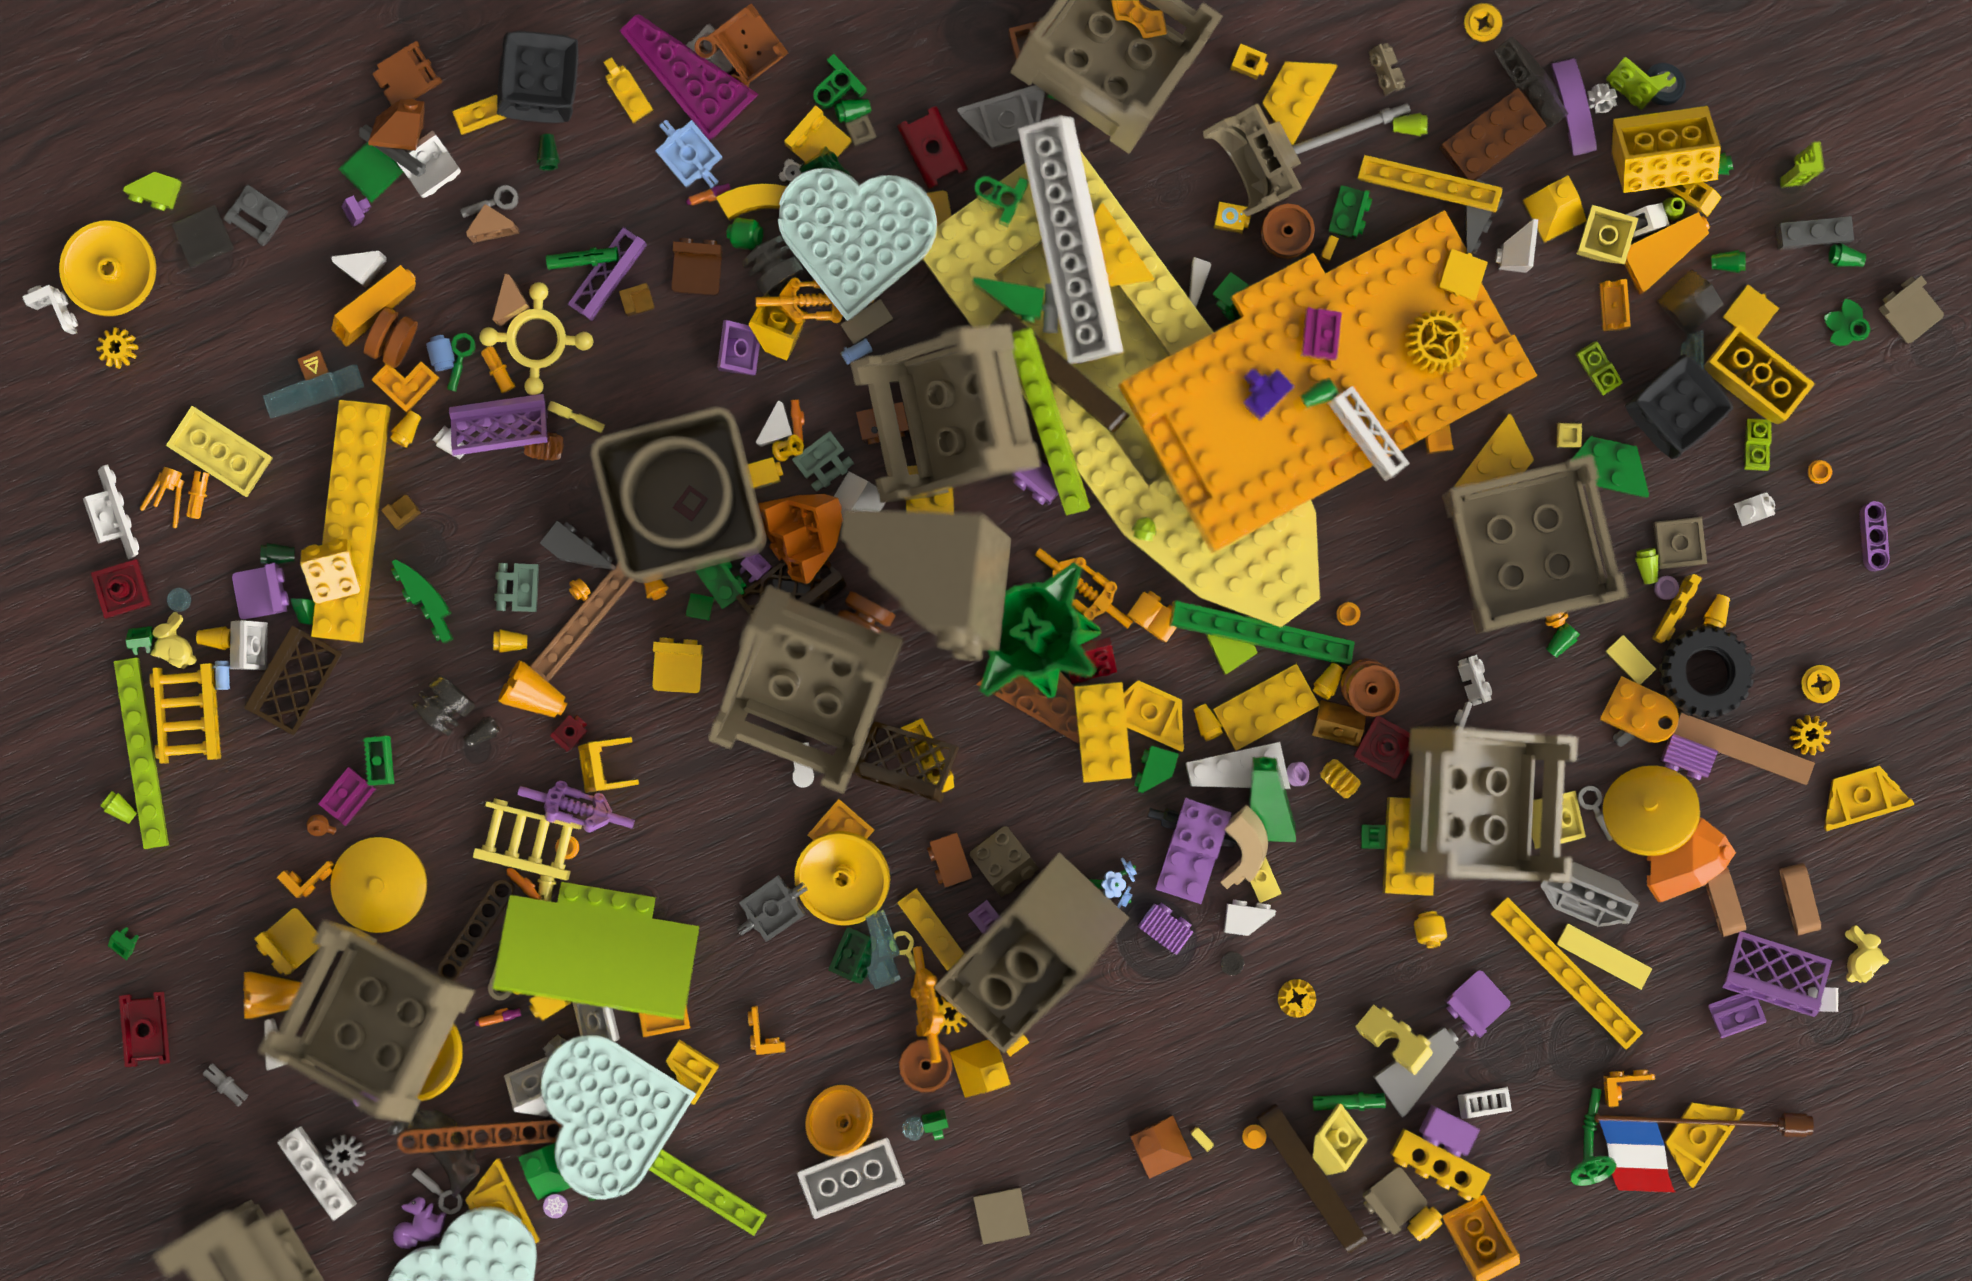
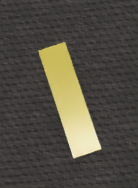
M1568 923L1556 945L1638 989L1643 988L1652 970L1647 965Z

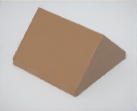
M484 204L466 233L467 237L473 243L519 234V229L514 222Z
M507 274L504 275L493 321L502 327L512 322L520 313L531 309L516 282Z

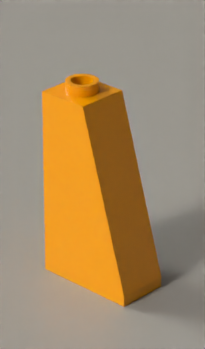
M1699 212L1630 245L1624 265L1639 295L1648 290L1709 234L1707 230L1710 228L1708 221L1704 216L1701 217Z
M401 265L335 314L331 330L348 347L374 325L377 317L385 307L392 309L414 290L416 278L409 269L405 270Z

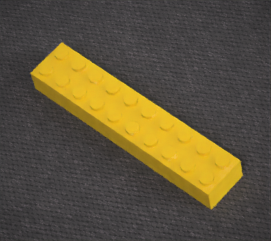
M339 400L322 545L334 539L343 540L348 538L350 558L360 585V591L356 594L321 603L315 602L311 637L363 643L391 409L387 405Z

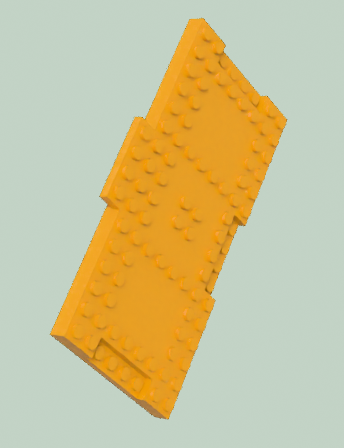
M1445 210L1327 273L1323 271L1315 254L1312 253L1231 297L1242 317L1241 319L1135 374L1118 385L1211 554L1374 466L1330 407L1329 403L1331 401L1308 408L1305 407L1300 395L1304 394L1322 378L1324 380L1330 378L1333 381L1338 392L1334 399L1353 386L1401 451L1537 376L1516 336H1511L1482 283L1475 301L1462 296L1455 297L1454 293L1438 288L1450 249L1466 253V247ZM1311 307L1312 309L1342 312L1338 356L1335 361L1313 358L1312 356H1301L1306 308ZM1433 309H1436L1438 314L1442 310H1446V317L1454 314L1453 321L1455 322L1459 319L1462 320L1459 327L1461 329L1463 327L1467 328L1463 336L1470 337L1469 341L1464 343L1469 346V350L1464 352L1466 358L1460 360L1461 365L1458 367L1453 366V370L1450 372L1444 370L1442 374H1438L1437 370L1432 374L1429 373L1428 366L1424 370H1420L1422 363L1413 364V360L1416 357L1414 355L1408 356V352L1412 348L1405 346V343L1411 341L1405 337L1406 333L1411 332L1408 328L1411 323L1415 324L1414 319L1417 316L1422 318V313L1427 311L1430 314ZM1439 326L1441 331L1448 332L1444 327ZM1425 327L1421 334L1422 344H1424L1427 341V337L1425 334L1427 331ZM1439 339L1434 340V341H1433L1431 344H1429V345H1432V344H1434V343H1435L1436 345H1437V344H1441V342L1444 341L1445 339H1442V340H1440V341H1439ZM1453 339L1448 342L1449 356L1453 352ZM1427 351V354L1436 358L1434 353ZM1252 368L1261 376L1265 374L1268 378L1278 369L1294 387L1259 421L1243 404L1252 395L1249 390L1251 385L1243 377ZM1349 394L1345 399L1355 410L1356 402ZM1359 416L1369 430L1370 421L1368 418ZM1373 435L1383 449L1384 440L1382 437Z

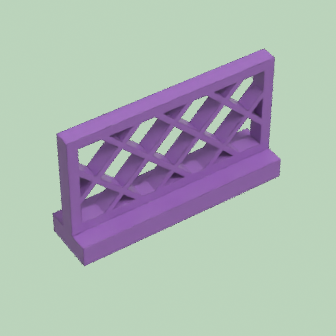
M544 394L449 407L451 451L453 456L548 442V412ZM522 424H525L528 427L523 431L517 429ZM499 427L504 429L499 435L494 433ZM534 430L541 432L539 435H529ZM478 431L481 434L476 438L470 436L473 432ZM511 433L517 435L512 439L506 438ZM487 437L492 438L490 442H482ZM463 440L469 442L467 445L457 446Z
M1739 932L1722 988L1815 1017L1820 1011L1821 1000L1832 960L1745 932ZM1742 940L1752 942L1756 950L1745 954L1741 947ZM1767 948L1775 949L1779 957L1768 962L1763 950ZM1758 953L1764 965L1754 969L1748 958ZM1791 955L1797 956L1802 965L1791 969L1785 958ZM1743 960L1750 972L1744 975L1733 972L1735 964ZM1782 961L1788 972L1777 977L1771 965ZM1815 962L1825 965L1823 973L1816 977L1809 965ZM1767 968L1773 979L1768 982L1761 981L1756 972ZM1805 968L1811 979L1800 984L1794 973ZM1788 975L1791 976L1796 987L1790 990L1784 988L1779 981ZM1813 982L1818 990L1816 998L1806 995L1802 987Z

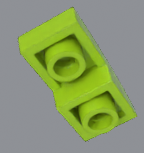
M1597 341L1575 353L1601 395H1605L1623 384L1613 364L1608 361Z
M1747 419L1744 470H1769L1771 421L1766 419Z

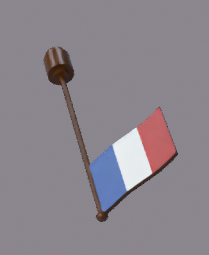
M1599 1113L1594 1116V1120L1597 1123L1600 1122L1607 1142L1608 1155L1615 1160L1617 1165L1612 1173L1615 1185L1618 1190L1675 1192L1668 1174L1665 1145L1657 1123L1777 1127V1131L1781 1132L1782 1137L1805 1138L1807 1135H1812L1814 1129L1813 1117L1807 1116L1806 1113H1782V1116L1778 1117L1777 1122L1600 1116Z

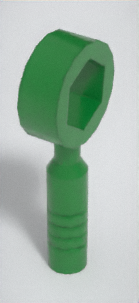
M467 333L457 334L452 340V350L458 357L452 368L447 390L456 392L463 368V357L471 356L476 349L475 340ZM467 338L471 341L470 350L462 353L457 349L458 340Z

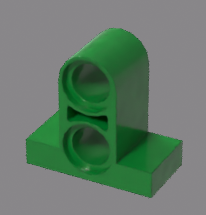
M833 54L827 59V64L834 72L816 87L813 96L817 107L825 110L835 105L850 90L859 98L867 90ZM845 76L848 78V83L845 86H838L835 83L836 78ZM822 92H828L831 98L827 102H821L818 100V95Z
M982 177L976 182L975 194L981 201L1004 211L999 224L1008 227L1028 187L1029 181L1020 177L1015 188H1012L990 177ZM985 183L993 188L992 192L987 195L979 191V187ZM1004 194H1011L1014 197V202L1010 205H1005L1001 202V197Z

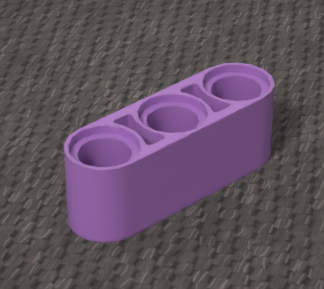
M1873 501L1863 505L1860 509V527L1864 566L1870 571H1878L1888 566L1890 557L1886 510L1882 503ZM1870 506L1876 508L1878 512L1875 519L1870 518L1868 515ZM1872 530L1879 533L1880 537L1877 543L1871 541L1869 537ZM1873 554H1878L1881 557V564L1879 566L1873 565L1871 561Z

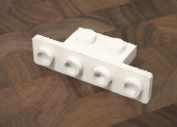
M108 464L103 465L98 470L105 492L86 496L83 498L98 544L121 538L127 558L132 559L138 555L139 544L137 539L132 536L130 518L124 513L122 507L124 501L121 493L117 492L115 474L113 470L109 469Z

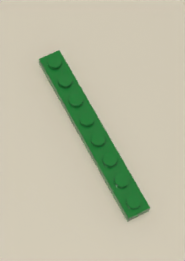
M1179 601L1173 602L1169 626L1346 666L1352 663L1355 641L1284 625L1278 627L1258 619Z

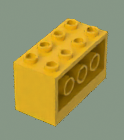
M1708 106L1613 119L1612 155L1623 193L1718 180L1720 143Z

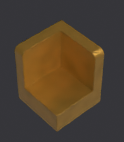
M647 283L619 291L627 316L654 309V303Z
M404 495L393 505L388 504L381 510L397 530H400L421 514L408 495Z

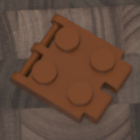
M418 41L413 42L377 65L379 69L372 73L381 88L390 86L384 91V94L391 105L400 99H416L442 82L441 78L437 77L432 70L430 60L426 59L419 49L420 44ZM413 50H415L416 53L418 54L419 58H420L421 61H422L421 63H420L419 60L417 59V57H416V55L414 54ZM424 68H426V69L428 70L429 74H430L431 77L433 78L432 81L430 80L429 76H428L427 73L425 72Z

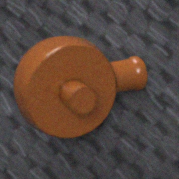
M312 815L306 823L308 832L314 836H322L325 833L334 835L336 832V827L329 826L328 819L323 815Z

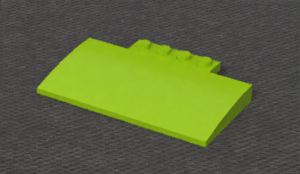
M561 882L557 903L510 895L493 989L684 1020L699 926L652 919L656 897Z

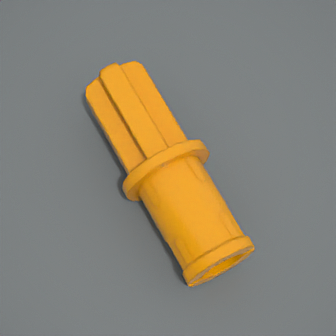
M491 346L484 349L481 354L491 371L489 374L495 378L501 393L513 389L515 385L505 369L507 366L506 364L503 365L495 348Z
M194 471L191 492L188 491L190 498L186 513L187 517L195 519L201 517L204 497H207L205 492L210 475L203 472L202 480L199 482L201 474L199 471Z

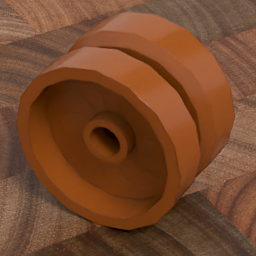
M1287 203L1278 205L1268 213L1262 224L1260 236L1262 244L1269 254L1279 259L1289 260L1299 257L1307 250L1313 240L1315 227L1313 219L1307 210L1299 205ZM1290 228L1292 232L1290 235L1284 233V230Z
M385 307L371 328L365 343L364 354L374 359L379 358L383 354V363L392 368H397L413 341L417 330V321L407 316L399 320L397 311Z
M852 591L848 594L845 603L856 611L855 614L844 609L840 610L837 617L878 633L882 629L875 626V622L883 626H891L896 616Z
M1367 658L1358 660L1348 666L1342 675L1340 684L1342 695L1347 703L1361 714L1372 717L1383 715L1391 710L1397 702L1400 692L1399 682L1394 673L1377 660Z
M928 1038L917 1039L910 1043L903 1051L900 1060V1073L905 1083L912 1089L920 1092H933L941 1088L948 1081L952 1071V1057L947 1047L940 1041H938L941 1061L938 1063L931 1062ZM928 1061L931 1067L923 1069L921 1067L922 1062Z

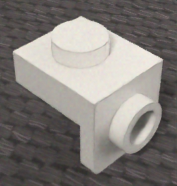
M1767 492L1734 504L1742 526L1775 515L1774 500Z

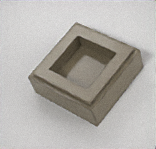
M867 115L845 124L854 146L876 138Z

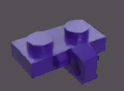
M1252 368L1243 377L1251 385L1249 390L1252 393L1243 404L1260 421L1294 385L1278 369L1268 378L1267 375L1261 376Z

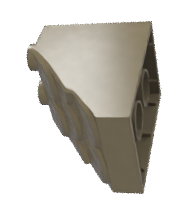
M844 510L841 538L847 543V549L871 568L869 574L899 599V605L938 636L937 645L939 647L953 649V657L971 661L981 660L982 650L999 651L1011 538L982 514Z
M1058 853L948 970L934 989L1005 1053L1086 974L1129 917L1062 854Z

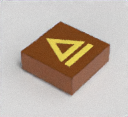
M320 350L297 359L307 382L329 373Z

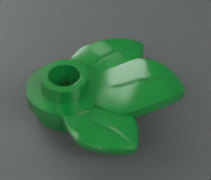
M1844 299L1842 312H1831L1824 316L1827 327L1834 332L1830 342L1835 345L1846 346L1853 340L1862 341L1870 333V325L1863 318L1862 308L1852 300ZM1855 325L1861 327L1860 334L1854 332Z

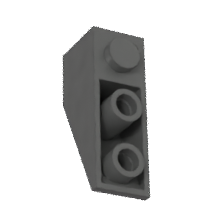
M1477 179V180H1476V182L1485 183L1484 181H1482V180H1480V179ZM1500 198V201H1499L1498 208H1497V211H1496V212H1498V210H1499V208H1500V206H1501V204H1502V202H1503V199H1501V198ZM1464 205L1465 254L1471 252L1476 254L1482 241L1478 240L1482 231L1487 233L1493 220L1489 219L1492 211Z
M557 521L540 542L542 546L562 561L611 570L616 569V566L611 563L613 561L611 556L603 550L600 554L593 549L595 544L585 536L582 539L576 536L577 530L567 522L562 525Z

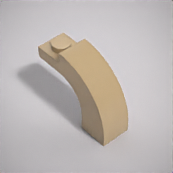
M1247 805L1230 818L1225 828L1239 843L1242 850V858L1225 872L1220 882L1226 889L1234 883L1236 885L1240 884L1244 878L1251 882L1257 875L1267 854L1268 838L1265 827L1259 817Z

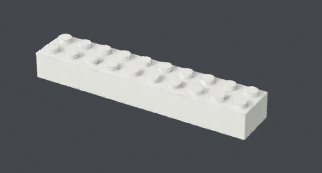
M1060 116L1019 128L1068 362L1084 363L1122 353L1121 338L1074 120L1071 117Z

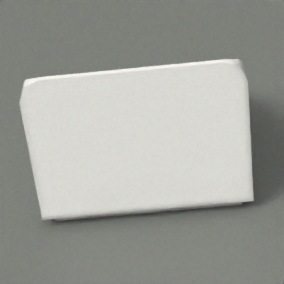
M1809 987L1808 996L1816 998L1818 990L1816 987ZM1825 987L1820 1011L1838 1012V988Z

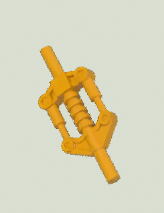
M792 278L779 296L755 297L756 307L780 306V309L797 324L801 323L803 319H816V321L831 320L834 323H839L843 317L825 293L824 295L822 293H818V295L814 293L796 296L800 287L821 288L815 280L801 282L798 278ZM831 304V311L803 314L797 305L799 307L804 305L806 307H810V305L816 307V305L829 306Z
M1041 548L1036 552L1035 556L1053 570V576L1075 562L1093 576L1092 579L1104 587L1103 592L1099 595V591H1094L1092 586L1089 587L1087 582L1084 583L1082 578L1079 579L1076 589L1079 590L1080 594L1083 593L1085 598L1088 597L1090 602H1094L1088 608L1079 600L1073 599L1072 605L1074 609L1084 617L1092 621L1095 617L1106 611L1127 629L1130 627L1133 621L1111 604L1114 593L1117 590L1115 582L1109 581L1098 571L1096 573L1086 565V560L1082 557L1058 562Z
M917 946L912 948L916 974L913 988H911V997L916 999L918 1009L916 1010L918 1020L916 1034L917 1036H927L931 1062L938 1063L941 1061L937 1034L941 1031L940 1025L944 1023V1015L939 1011L938 999L935 997L934 992L937 978L925 969L922 947Z

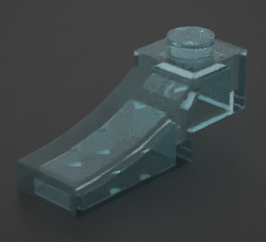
M884 910L866 916L872 942L871 966L867 967L869 981L873 984L875 990L901 980L893 957L900 955Z

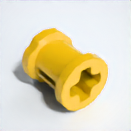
M791 435L785 441L778 440L772 445L773 455L780 462L786 461L789 456L801 455L804 449L803 442L797 435Z

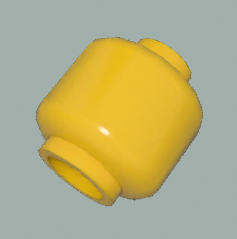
M1437 912L1421 913L1418 915V919L1414 921L1418 943L1426 944L1427 948H1434L1440 946V942L1446 939L1445 921L1441 915H1437Z

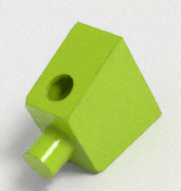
M1206 634L1224 675L1258 653L1253 644Z

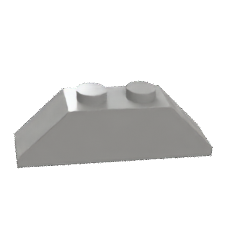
M1575 862L1571 863V882L1542 881L1541 888L1545 891L1554 909L1597 927L1629 923L1639 905V902L1619 880Z

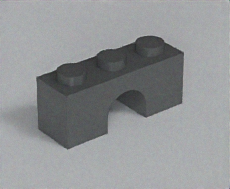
M1852 216L1780 223L1775 227L1778 250L1798 249L1817 244H1825V246L1838 245L1839 243L1849 244L1854 240Z

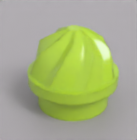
M1148 517L1138 519L1132 529L1134 531L1133 537L1137 539L1152 541L1153 535H1156L1155 523Z

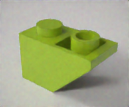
M153 172L125 186L123 192L129 195V200L141 204L145 200L151 202V207L164 211L165 208L173 209L181 182L178 179Z

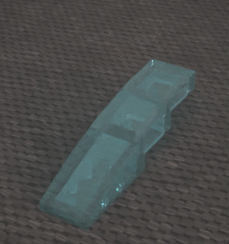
M351 365L333 373H326L310 380H303L264 395L263 398L271 419L364 388L358 366Z

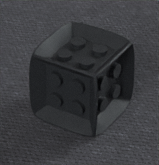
M514 31L505 33L499 68L497 114L525 121L546 123L568 122L573 113L572 104L576 90L578 40L563 35Z
M1687 354L1677 358L1674 364L1658 374L1625 404V408L1634 422L1657 448L1670 459L1678 458L1683 451L1697 443L1734 408L1717 383Z

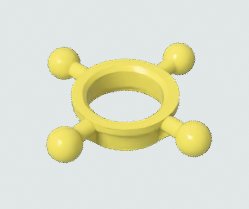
M536 282L529 289V294L534 300L533 309L526 310L517 315L510 323L507 333H499L494 328L487 327L479 335L481 343L485 346H493L497 342H506L512 357L521 365L530 368V378L526 380L524 385L529 395H539L543 391L544 385L542 380L539 379L540 368L547 367L557 361L562 355L565 345H575L582 351L590 349L593 345V337L588 332H580L576 336H566L565 329L560 320L552 313L543 310V300L548 296L547 286L541 282ZM532 319L548 321L557 332L556 348L548 357L541 360H532L524 357L519 352L516 344L518 330L525 322Z

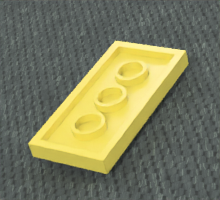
M191 406L166 444L167 447L245 497H248L273 457L194 406Z

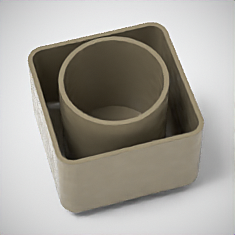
M714 408L605 436L594 444L592 458L620 567L627 576L636 582L648 583L753 556L764 549L767 536L740 431L728 411ZM689 485L708 498L692 522L673 509V506ZM690 492L682 503L694 511L701 499Z

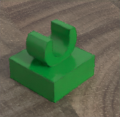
M152 626L128 629L126 636L127 649L132 648L133 653L138 655L139 647H145L146 652L150 653L153 640Z
M1361 825V848L1385 849L1386 825Z
M127 927L123 928L121 933L116 930L108 943V947L125 960L133 953L139 937L135 935L133 939L126 938L125 935L129 930Z
M945 1110L921 1115L925 1133L933 1132L935 1140L944 1138L942 1129L948 1128Z

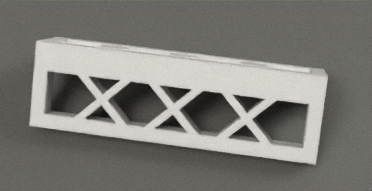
M1353 386L1329 403L1330 407L1385 481L1409 464ZM1349 394L1356 402L1355 410L1345 399ZM1359 416L1368 418L1370 421L1369 430ZM1373 435L1382 437L1384 440L1383 449ZM1387 454L1395 455L1401 464L1396 467Z

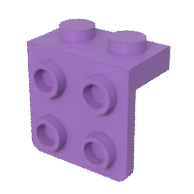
M267 564L263 568L237 572L232 575L239 617L246 620L287 612L286 605H289V598L287 592L283 590L282 582H285L283 569L279 568L278 564Z
M1480 970L1476 971L1445 1000L1449 1005L1446 1008L1455 1019L1459 1016L1465 1023L1462 1027L1471 1036L1475 1034L1478 1037L1486 1033V1028L1510 1007V1001Z

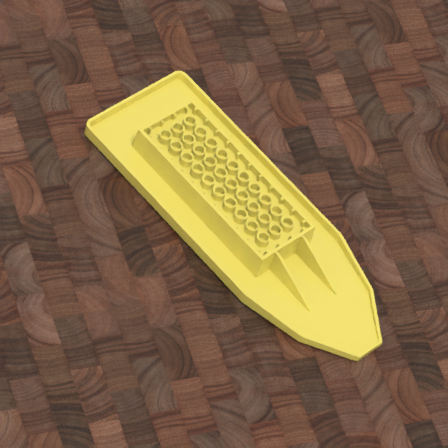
M1080 151L1093 213L1095 214L1099 205L1104 203L1155 280L1152 282L1110 287L1123 348L1122 353L1084 363H1070L1130 415L1115 434L1107 430L1049 380L1079 474L1121 533L1196 596L1269 624L1282 627L1320 599L1317 525L1313 504L1310 500L1211 554L1118 385L1122 381L1214 332ZM1026 163L1000 182L1015 188L1020 177L1029 181ZM1030 181L1008 227L999 224L1004 211L976 198L937 226L932 247L922 259L972 328L988 327L1004 309L1002 305L973 285L974 277L1045 289V284L1051 283ZM991 187L990 189H988V190H987L986 192H984L983 194H984V195L990 194V193L992 192L993 188ZM1004 194L1001 197V202L1005 205H1010L1014 202V197L1011 194ZM1045 293L1042 305H1045ZM1042 310L1040 320H1035L1034 323L1023 322L1068 361L1059 316L1058 333L1055 334L1043 332L1044 311ZM1016 365L1022 397L1029 405L1025 389ZM1148 517L1155 523L1156 535H1153L1152 541L1133 537L1134 531L1132 529L1138 519Z

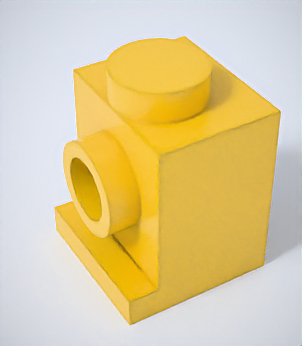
M1240 44L1230 70L1257 79L1259 74L1264 75L1268 66V62L1265 61L1267 54ZM1251 60L1255 66L1249 68L1246 66V62Z

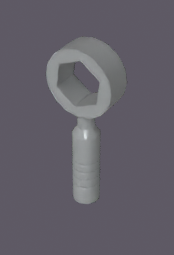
M501 186L496 190L493 200H485L462 208L461 213L463 218L479 213L484 204L489 207L497 204L503 210H511L518 204L519 197L516 190L511 186ZM510 191L514 195L512 203L503 205L499 201L501 192Z
M1594 786L1583 787L1577 794L1579 805L1584 809H1593L1596 814L1595 818L1608 841L1613 840L1606 829L1603 813L1598 808L1602 801L1601 792ZM1587 790L1594 791L1597 800L1593 805L1584 803L1582 796Z
M417 1168L412 1175L431 1192L437 1193L440 1196L438 1204L444 1213L454 1214L462 1208L463 1197L458 1191L447 1190L443 1192L439 1185L422 1170ZM450 1194L458 1198V1205L452 1210L444 1206V1199Z

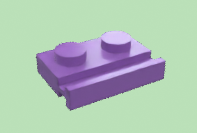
M1741 993L1708 1005L1721 1039L1764 1024L1767 1021L1758 999Z

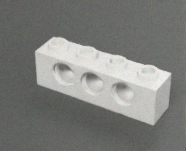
M302 1126L277 1142L333 1220L357 1204L333 1169L327 1167L328 1162Z

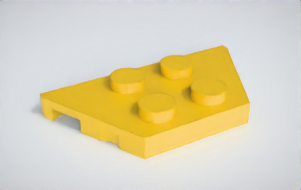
M1285 62L1265 97L1262 106L1270 114L1274 123L1280 121L1292 146L1337 65Z
M1104 203L1100 204L1094 214L1109 287L1154 281L1155 278Z
M1508 414L1454 485V488L1487 482L1526 471L1534 459L1512 415Z
M1138 680L1123 692L1127 728L1183 752L1182 700Z
M1880 766L1832 779L1824 830L1830 831L1914 805V802L1904 794L1900 787L1888 777L1887 773Z
M1691 1102L1680 1119L1739 1121L1744 1111L1736 1108ZM1676 1124L1665 1140V1144L1689 1186L1695 1187L1736 1125Z
M500 1158L496 1159L466 1198L469 1209L495 1207L506 1210L521 1219L524 1226L531 1232L535 1243L539 1242L540 1239Z

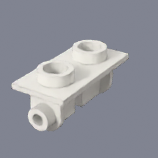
M1477 655L1458 661L1460 666L1457 667L1462 681L1470 679L1472 681V684L1464 686L1469 702H1472L1473 706L1481 704L1482 701L1485 703L1492 700V689L1490 684L1485 681L1483 675L1485 669L1481 659H1478Z

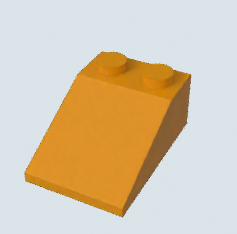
M1484 1194L1478 1200L1474 1199L1443 1215L1442 1219L1475 1281H1488L1520 1264L1517 1250Z

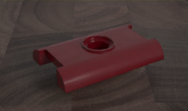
M937 106L927 110L929 115L909 125L907 121H904L897 126L928 190L938 185L937 179L955 170L959 174L969 170ZM936 143L940 149L937 153L930 154L926 150L927 145Z
M154 992V997L132 999V994L119 996L125 1067L138 1066L137 1061L159 1059V1064L170 1063L164 992ZM142 1023H146L150 1028L147 1036H143L139 1031Z

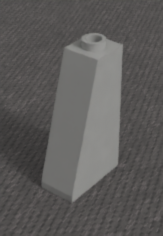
M1441 1027L1426 1038L1430 1042L1429 1047L1433 1054L1415 1075L1396 1062V1060L1373 1075L1378 1085L1402 1117L1409 1112L1459 1048L1456 1044L1459 1039L1451 1028L1446 1030L1445 1027Z

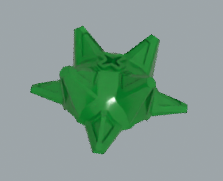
M1073 562L1044 583L1034 582L1005 590L999 651L988 650L990 658L979 691L989 696L1016 677L1025 676L1048 698L1056 696L1060 670L1087 677L1094 673L1095 667L1080 645L1100 636L1101 629L1077 612L1072 605L1082 570L1081 566Z

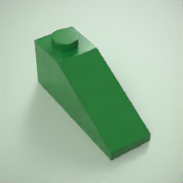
M974 277V286L1015 316L1021 317L1020 321L1034 323L1035 320H1040L1045 289Z

